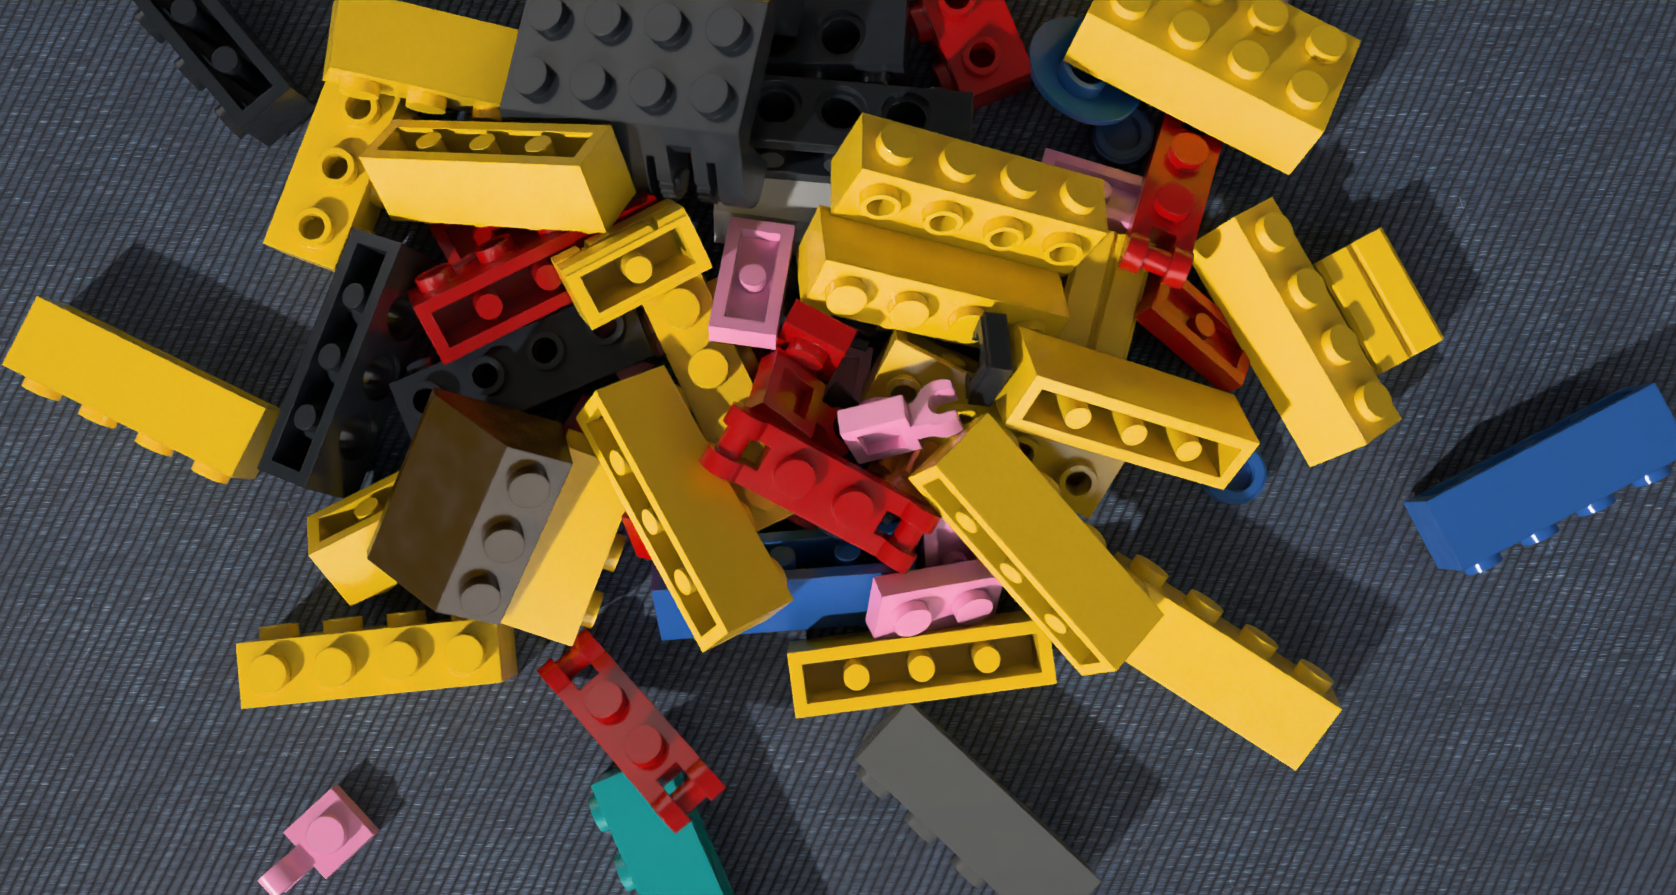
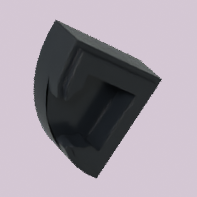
M984 312L980 316L972 336V340L979 341L980 345L977 372L966 371L965 386L966 399H968L969 405L990 407L1013 372L1007 314Z

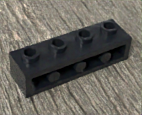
M133 0L139 7L133 13L138 22L159 43L163 44L167 41L179 55L173 61L176 67L198 90L203 91L206 88L219 102V105L214 108L215 113L240 139L250 134L270 147L315 109V104L227 0Z
M574 305L562 311L557 309L446 365L443 364L439 355L429 356L411 363L405 368L408 376L389 384L411 441L433 387L536 415L619 380L620 378L616 375L618 372L642 362L655 365L664 361V357L660 356L654 334L651 333L644 317L645 312L643 308L638 306L615 318L617 329L606 338L599 336L597 328L592 330L587 325Z

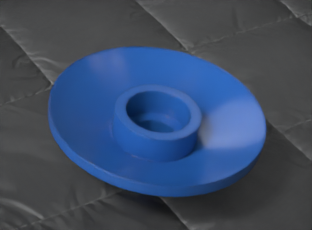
M1061 17L1044 23L1031 38L1027 49L1030 59V76L1042 96L1064 115L1085 124L1097 126L1112 125L1130 116L1140 103V99L1063 61L1084 19Z

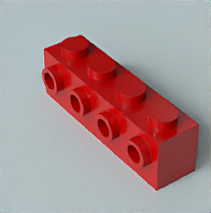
M910 0L912 5L909 8L911 31L919 45L928 42L936 61V65L930 67L935 87H944L953 91L973 92V110L1028 87L1031 80L1030 59L1005 0Z
M635 194L612 226L658 203L656 197ZM542 229L530 231L514 240L510 234H504L475 249L477 258L456 268H453L449 262L443 263L417 276L415 279L417 287L408 290L407 294L415 313L443 364L446 365L573 302L550 258L575 245L580 249L583 248L584 240L598 233L586 234L578 231Z

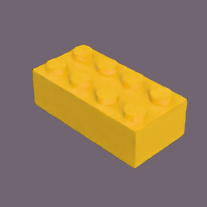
M1093 0L1063 61L1290 175L1324 133L1361 40L1282 0Z

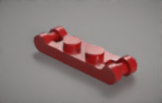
M1162 112L1117 268L1137 274L1140 269L1161 276L1160 283L1180 290L1186 281L1193 263V250L1223 142L1204 132H1201L1200 135L1181 128L1183 121ZM1150 243H1153V244L1162 246V247L1167 248V249H1169V250L1167 251V250H1164V249H1162V248H1159V247L1150 245Z
M735 401L723 419L727 427L717 444L710 442L699 459V463L717 477L729 482H735L876 556L888 567L904 574L909 571L917 558V554L913 550L923 534L931 535L942 518L934 508L756 410ZM750 440L765 444L755 463L741 456ZM887 511L901 518L891 536L877 529Z
M586 628L577 634L574 646L556 662L550 658L536 670L675 834L680 832L691 821L688 814L706 797L713 801L727 788ZM592 664L599 674L580 690L572 680ZM684 770L689 777L669 794L664 787Z

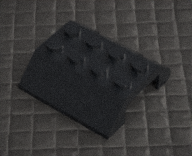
M526 0L499 108L502 122L611 125L636 189V194L655 197L663 194V197L679 200L681 197L684 198V194L687 193V188L689 187L688 153H691L695 185H697L696 192H698L700 202L710 204L722 202L726 206L753 209L758 204L761 196L768 162L748 144L773 35H798L805 0Z

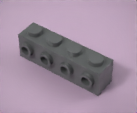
M916 703L895 705L854 750L855 760L861 765L856 772L858 778L882 800L889 793L898 799L908 809L903 816L906 823L929 844L937 837L955 853V856L950 860L951 864L976 888L987 882L999 895H1090L1102 882L1086 861Z

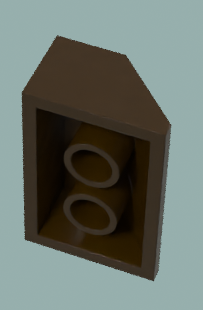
M433 387L367 549V559L435 612L500 625L573 465L562 423Z

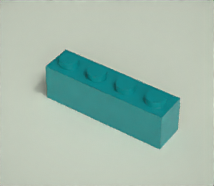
M619 767L601 774L591 784L594 795L588 798L592 816L601 832L604 833L610 830L619 850V854L614 856L615 867L623 886L628 892L636 889L638 895H735L697 807L688 814L691 821L680 832L675 834L658 816L648 801ZM680 772L664 787L669 794L685 781L682 773Z

